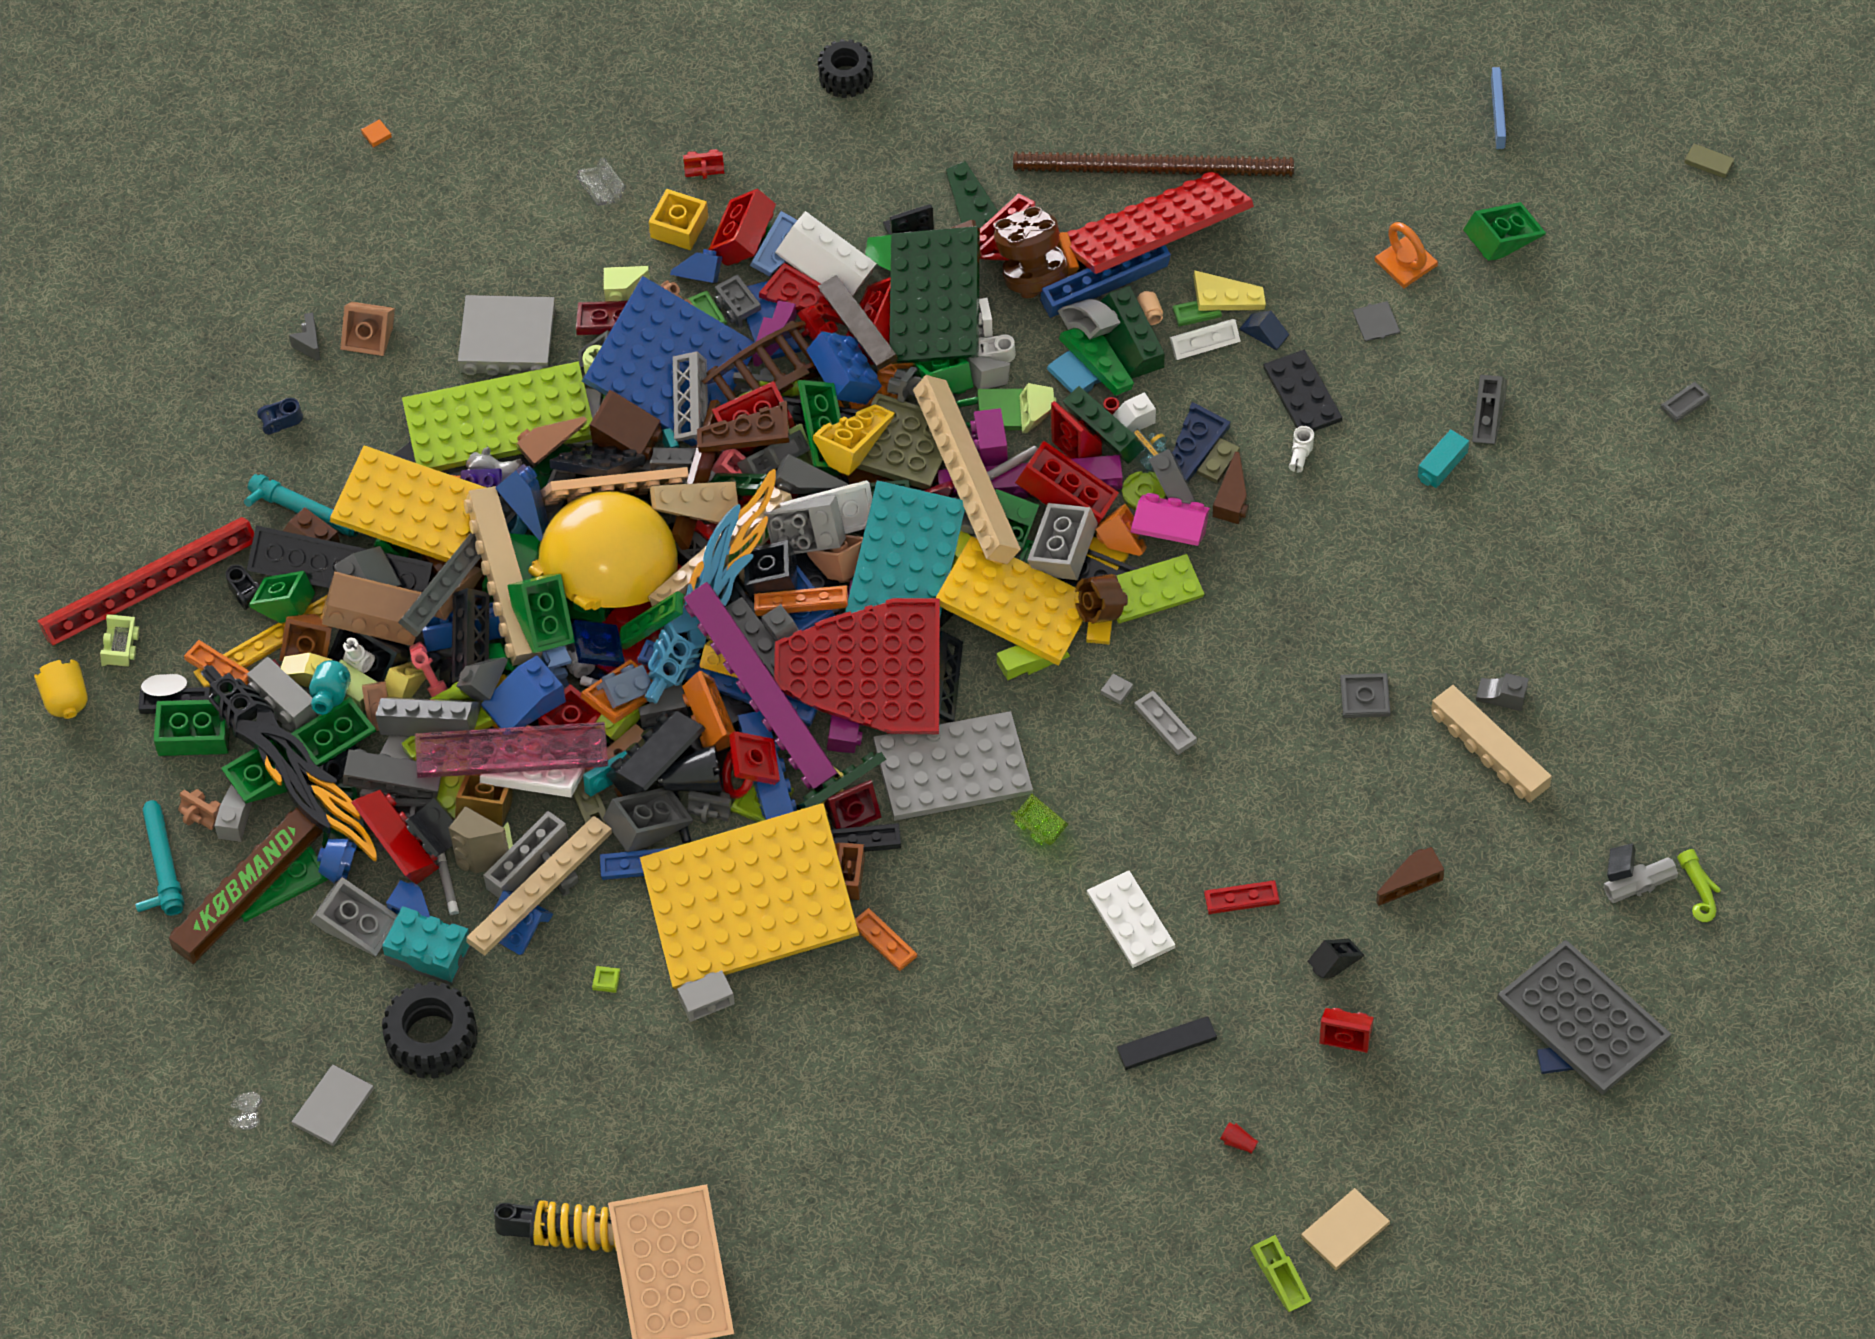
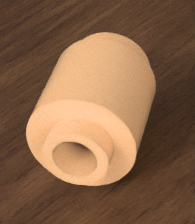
M1149 291L1140 293L1137 300L1149 324H1158L1163 319V310L1157 295Z

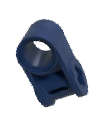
M286 398L271 405H265L257 411V416L263 423V432L267 435L295 426L303 419L299 402L295 398Z

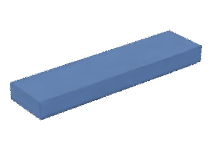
M1492 67L1491 88L1496 149H1504L1506 127L1500 67Z

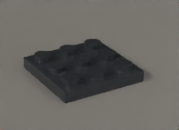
M593 442L585 443V446L581 448H572V451L560 453L558 457L550 459V469L593 477L617 475L645 464V455L636 453V450L627 449L621 451L617 450L615 446L600 447L598 443Z

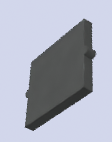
M1388 301L1374 305L1368 304L1366 307L1353 310L1365 342L1378 338L1384 339L1386 336L1400 333Z

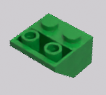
M995 489L1019 546L1023 548L1039 505Z

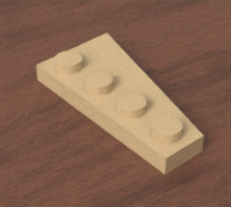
M735 482L650 487L651 504L654 510L677 516H687L695 520L710 521V523L719 524L727 512L738 505Z

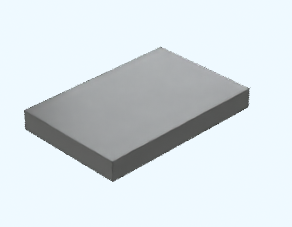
M332 1064L294 1117L292 1124L334 1146L370 1096L374 1087Z

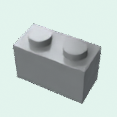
M722 970L717 973H709L697 981L686 982L677 988L679 1000L690 1022L735 1004L733 992Z

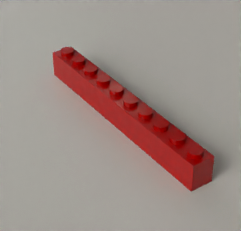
M240 517L37 620L46 640L53 646L106 619L107 614L114 615L252 545L254 531L247 519Z

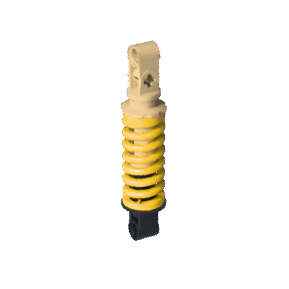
M535 1199L533 1206L501 1203L494 1209L495 1230L501 1236L530 1238L531 1246H549L550 1243L552 1247H558L562 1242L565 1248H572L576 1244V1247L580 1250L585 1249L588 1245L592 1251L599 1250L601 1246L605 1252H611L614 1247L616 1250L608 1207H603L601 1214H597L595 1206H589L587 1213L582 1212L583 1206L581 1204H577L574 1215H570V1205L563 1203L560 1214L556 1213L555 1202H550L548 1206V1201Z

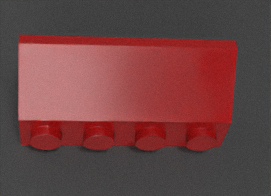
M891 277L868 285L859 304L889 345ZM848 330L846 336L853 337V335ZM858 343L860 350L868 359L867 362L871 365H874V363L871 361V359L868 357V355L865 353V351Z
M1045 441L1041 443L1015 481L1018 486L1046 505L1053 503L1090 507L1098 524L1119 494L1118 491Z
M378 790L351 802L403 874L412 882L418 884L440 868L435 862L438 857L429 855L424 850L421 839L418 836L414 837L408 831V824L405 822L408 817L403 811L400 813L394 807L397 805V802L390 793L384 794L381 790Z

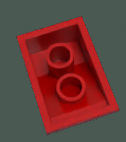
M1053 401L1051 403L1052 442L1070 459L1101 456V439L1096 434L1093 435L1083 421H1078L1071 413Z

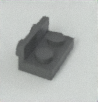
M738 274L715 286V303L720 309L722 307L725 309L729 322L731 324L735 322L738 328L743 327V319L761 310V304Z
M653 448V457L650 460L651 471L687 467L689 475L696 448Z

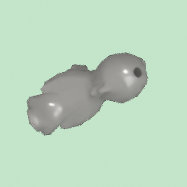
M487 447L483 449L481 454L478 452L472 453L467 460L466 467L469 468L467 470L501 468L502 480H505L521 466L522 461L518 459L515 461L499 462L491 457V450Z

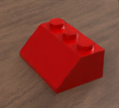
M772 381L712 409V412L717 422L723 420L729 422L745 413L748 416L759 412V409L767 406L769 409L779 406V403L784 400L775 382ZM788 410L789 429H790V428L794 427L795 425H794L793 418H792V416H791V414H790V412H789V410ZM759 446L738 448L736 450L743 454Z

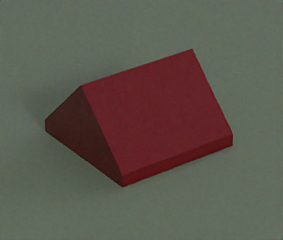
M871 780L826 799L824 803L835 829L861 827L882 818Z

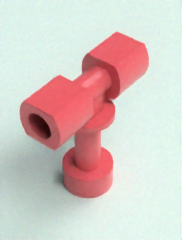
M419 641L410 646L412 663L416 669H422L430 684L427 688L430 696L434 697L447 690L448 688L444 680L438 681L430 666L433 660L428 658L425 645Z

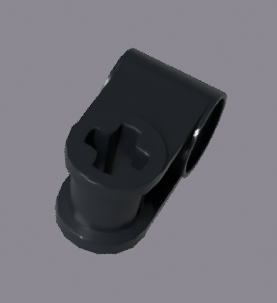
M232 565L226 570L227 584L239 604L246 610L249 608L248 605L259 585L243 566Z

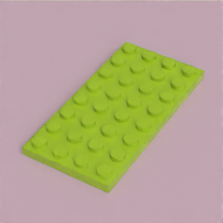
M579 361L402 397L415 462L441 471L465 466L472 453L478 452L481 454L483 449L487 447L491 450V457L495 459L519 455L522 453L516 447L517 437L526 429L531 431L537 427L580 417L587 419L586 425L564 442V444L591 440L589 424L592 421V415L585 385L582 382L583 377Z

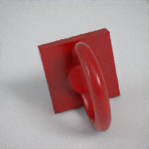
M736 731L729 735L731 749L723 764L722 777L724 791L730 794L731 798L739 799L745 796L751 789L754 781L774 785L780 781L773 738ZM732 766L735 777L745 779L738 789H734L731 782Z

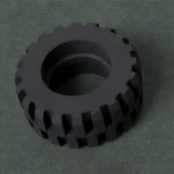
M428 982V985L418 983L414 984L415 988L410 990L407 987L401 991L402 995L400 997L396 995L391 1000L392 1006L386 1007L385 1017L382 1019V1032L390 1058L393 1059L394 1064L398 1068L403 1066L405 1073L412 1075L413 1072H416L419 1078H425L426 1074H431V1078H439L438 1073L445 1072V1075L453 1073V1067L456 1066L460 1069L464 1065L463 1059H470L473 1054L472 1048H476L477 1025L469 1000L466 996H462L461 991L456 988L450 990V986L441 983L440 986L436 985V982ZM439 1016L452 1023V1027L446 1036L432 1043H420L407 1036L412 1025L425 1017Z

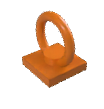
M1395 222L1389 228L1388 235L1391 246L1375 256V262L1403 288H1406L1438 266V261L1425 250L1417 234L1401 222ZM1397 231L1403 233L1405 237L1399 240Z

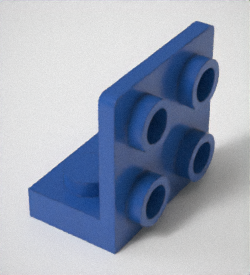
M503 890L494 910L514 891ZM537 905L499 943L522 955L540 922H549L553 913Z

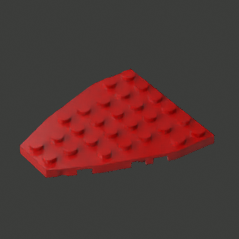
M892 598L880 605L873 607L869 605L857 612L851 613L850 611L821 620L811 628L804 631L799 630L790 637H784L775 641L774 679L785 695L821 712L886 733L939 734L940 598Z

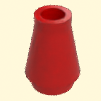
M1231 1122L1228 1123L1220 1140L1225 1142L1224 1145L1247 1151L1252 1154L1258 1143V1140L1254 1139L1237 1123L1234 1125Z

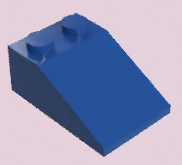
M523 464L496 486L495 489L538 540L541 541L549 522L539 482L536 479L537 474L530 466L526 467Z
M536 655L519 665L494 690L491 699L484 700L481 703V707L508 737L566 702L562 683L539 656Z

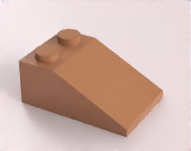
M580 417L537 427L531 431L526 429L517 437L516 447L530 464L535 467L584 427L587 419Z

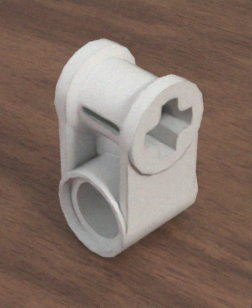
M1009 335L980 337L979 356L1011 362L1016 356L1014 339Z

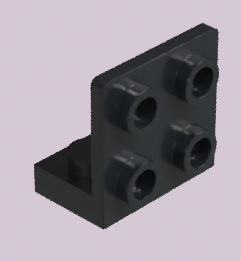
M931 204L891 216L890 220L883 222V226L888 235L934 230L933 207Z
M437 797L405 821L408 824V831L414 837L418 836L424 843L422 846L429 855L438 857L453 846L449 827L455 819Z

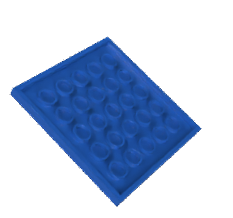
M642 276L582 382L605 396L609 390L614 391L661 421V428L663 430L671 428L674 432L673 356L699 352L707 360V371H709L714 366H721L755 342ZM752 356L743 361L746 366L748 365ZM689 361L680 362V371L684 373L689 367ZM736 367L722 376L732 391L736 386L733 380L734 372L738 373ZM687 379L680 386V392L683 394L690 387V382ZM716 383L707 384L708 407L711 400L718 399L721 405L728 401ZM688 400L681 406V413L683 414L690 408ZM686 421L681 427V433L691 432V423L689 421ZM694 438L683 440V442L690 446L697 444Z

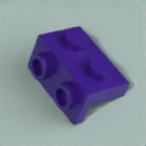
M501 468L461 471V479L487 488L498 486L503 481Z

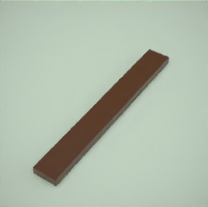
M718 399L710 401L703 427L717 423L712 409L721 406ZM696 448L686 484L708 483L717 451L699 453L698 448ZM680 515L676 517L672 535L678 546L682 550H686L690 547L697 520Z

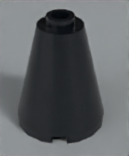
M708 746L674 761L658 778L659 786H664L665 790L723 791V777L716 746Z

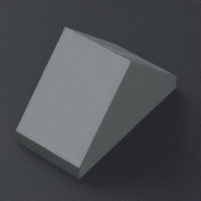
M981 356L966 358L970 365L973 384L978 389H989L1008 383L1009 362Z

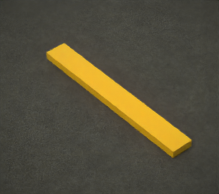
M327 595L308 605L303 615L316 614L322 619ZM285 623L273 625L223 655L244 668L250 666L282 647ZM197 669L193 671L203 687H210V683L201 674L202 670Z

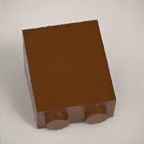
M611 390L608 391L589 424L593 443H598L600 447L615 446L617 450L621 451L627 449L636 450V453L645 455V462L651 459L656 443H660L663 437L661 421Z

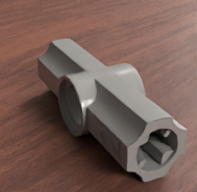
M1669 857L1648 866L1643 864L1634 866L1632 877L1604 883L1605 893L1612 903L1635 894L1642 896L1641 893L1646 891L1650 893L1657 885L1678 877L1676 865Z

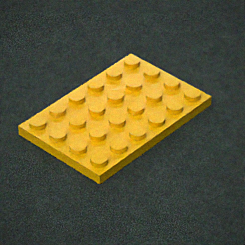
M364 445L330 516V522L447 562L471 533L469 525L470 515L469 513L466 514L464 509V500H466L468 492L487 487Z
M973 536L970 537L936 598H940V607L1058 666L1083 623L1075 606V603H1079V592H1075V587L1047 573L1031 568L1029 564L1015 557L1008 564L988 560L978 539Z

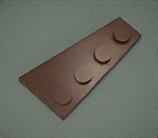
M787 400L780 402L779 406L770 409L767 406L759 409V412L748 416L746 413L739 415L737 419L729 422L723 420L698 428L697 448L699 453L790 443Z

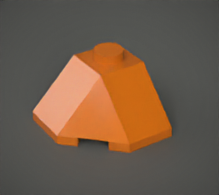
M1123 504L1103 519L1095 529L1098 540L1102 544L1105 543L1108 549L1140 556L1147 548L1145 541L1138 539L1139 534L1131 533L1134 516L1126 504Z

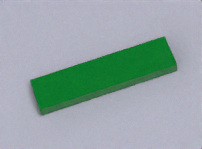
M676 591L621 626L620 647L623 649L630 648L682 615L684 594Z

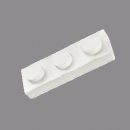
M1234 319L1170 337L1176 360L1241 342L1236 320Z

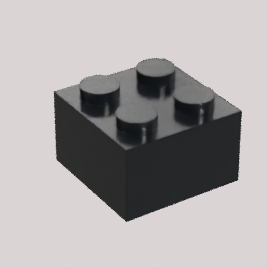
M788 540L758 546L752 550L750 554H753V558L744 567V586L753 602L754 594L797 590V557Z

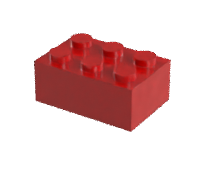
M758 188L731 199L708 250L717 251L716 256L722 257V263L726 266L739 263L749 257H754L759 250L758 246L761 239L766 234L765 229L768 222L773 218L776 203Z

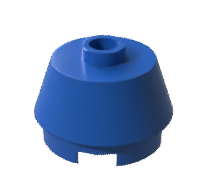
M349 838L328 839L326 847H321L317 861L321 863L318 872L334 884L341 877L347 880L357 845L349 841Z

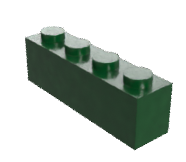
M1080 386L1063 400L1069 412L1077 420L1083 421L1093 434H1096L1103 443L1117 455H1120V458L1127 464L1145 449L1134 433Z

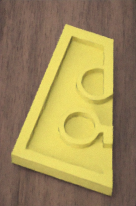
M1194 270L1193 278L1199 311L1265 310L1266 302L1263 287Z

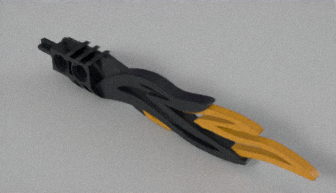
M206 665L201 674L210 683L211 695L208 700L219 712V719L222 722L224 719L226 720V727L229 730L231 727L233 728V735L259 751L262 762L271 777L278 785H282L283 781L288 795L301 813L328 834L331 833L330 827L350 838L373 861H377L374 844L359 822L334 805V803L356 819H361V815L351 803L352 800L337 787V779L312 762L307 749L299 739L279 727L273 715V709L267 705L266 701L260 697L255 689L248 687L241 679H234L230 673L222 677L212 665ZM269 740L278 744L286 751L289 764ZM304 776H305L308 780H310L311 782H313V783H315V784H317V785H319V786H314V785H309V786H308L307 783H306V781H305V779H304ZM314 796L318 798L334 816H336L343 822L347 823L348 825L352 826L363 837L364 841L347 826L328 816L323 811V809L318 805Z

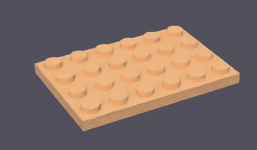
M688 468L551 481L541 490V495L545 506L559 504L558 502L562 501V499L570 503L586 494L601 491H615L626 494L634 492L635 496L648 495L652 486L678 485L683 483V480L689 476Z
M707 1184L608 1203L632 1339H710L734 1334Z

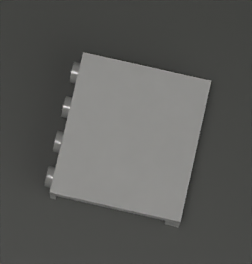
M466 295L458 356L460 373L467 375L487 373L491 376L498 374L514 375L548 368L553 318L556 316L555 297Z

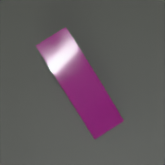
M778 301L773 318H763L756 341L783 328L789 322L795 321L797 317L796 305L794 303ZM774 343L764 349L771 357L779 349V345ZM755 353L753 354V364L758 367L763 362Z

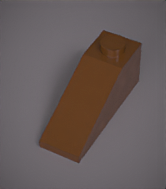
M1235 451L1214 501L1213 517L1239 524L1242 517L1246 518L1249 505L1246 504V489L1240 453Z
M1433 848L1419 849L1404 861L1377 891L1376 903L1378 906L1443 881L1444 868Z

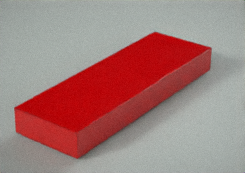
M1275 880L1204 891L1208 914L1280 903Z

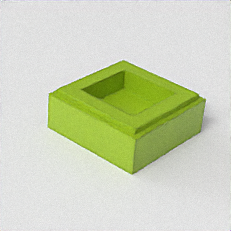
M596 966L592 990L616 993L621 973L620 969Z

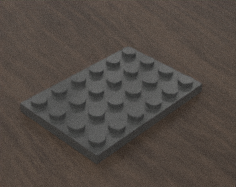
M1564 940L1497 996L1499 1002L1602 1095L1670 1040L1672 1035L1567 940Z

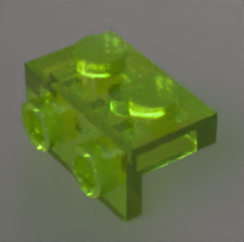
M1033 794L1029 796L1017 812L1012 810L1010 813L1016 818L1013 822L1022 830L1028 828L1032 832L1030 837L1040 845L1045 842L1051 846L1068 826L1064 819Z

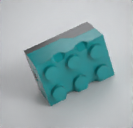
M402 906L382 945L386 963L451 986L472 946L466 942V937L469 935L468 928L456 924L449 925L443 923L439 918L433 916L429 918L422 916L418 911Z

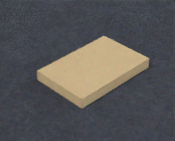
M1354 1188L1301 1234V1238L1332 1268L1338 1270L1390 1224V1221Z

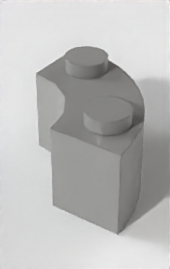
M1093 299L1083 300L1058 310L1068 330L1079 328L1089 339L1110 333L1120 324L1115 311L1111 310L1104 303Z

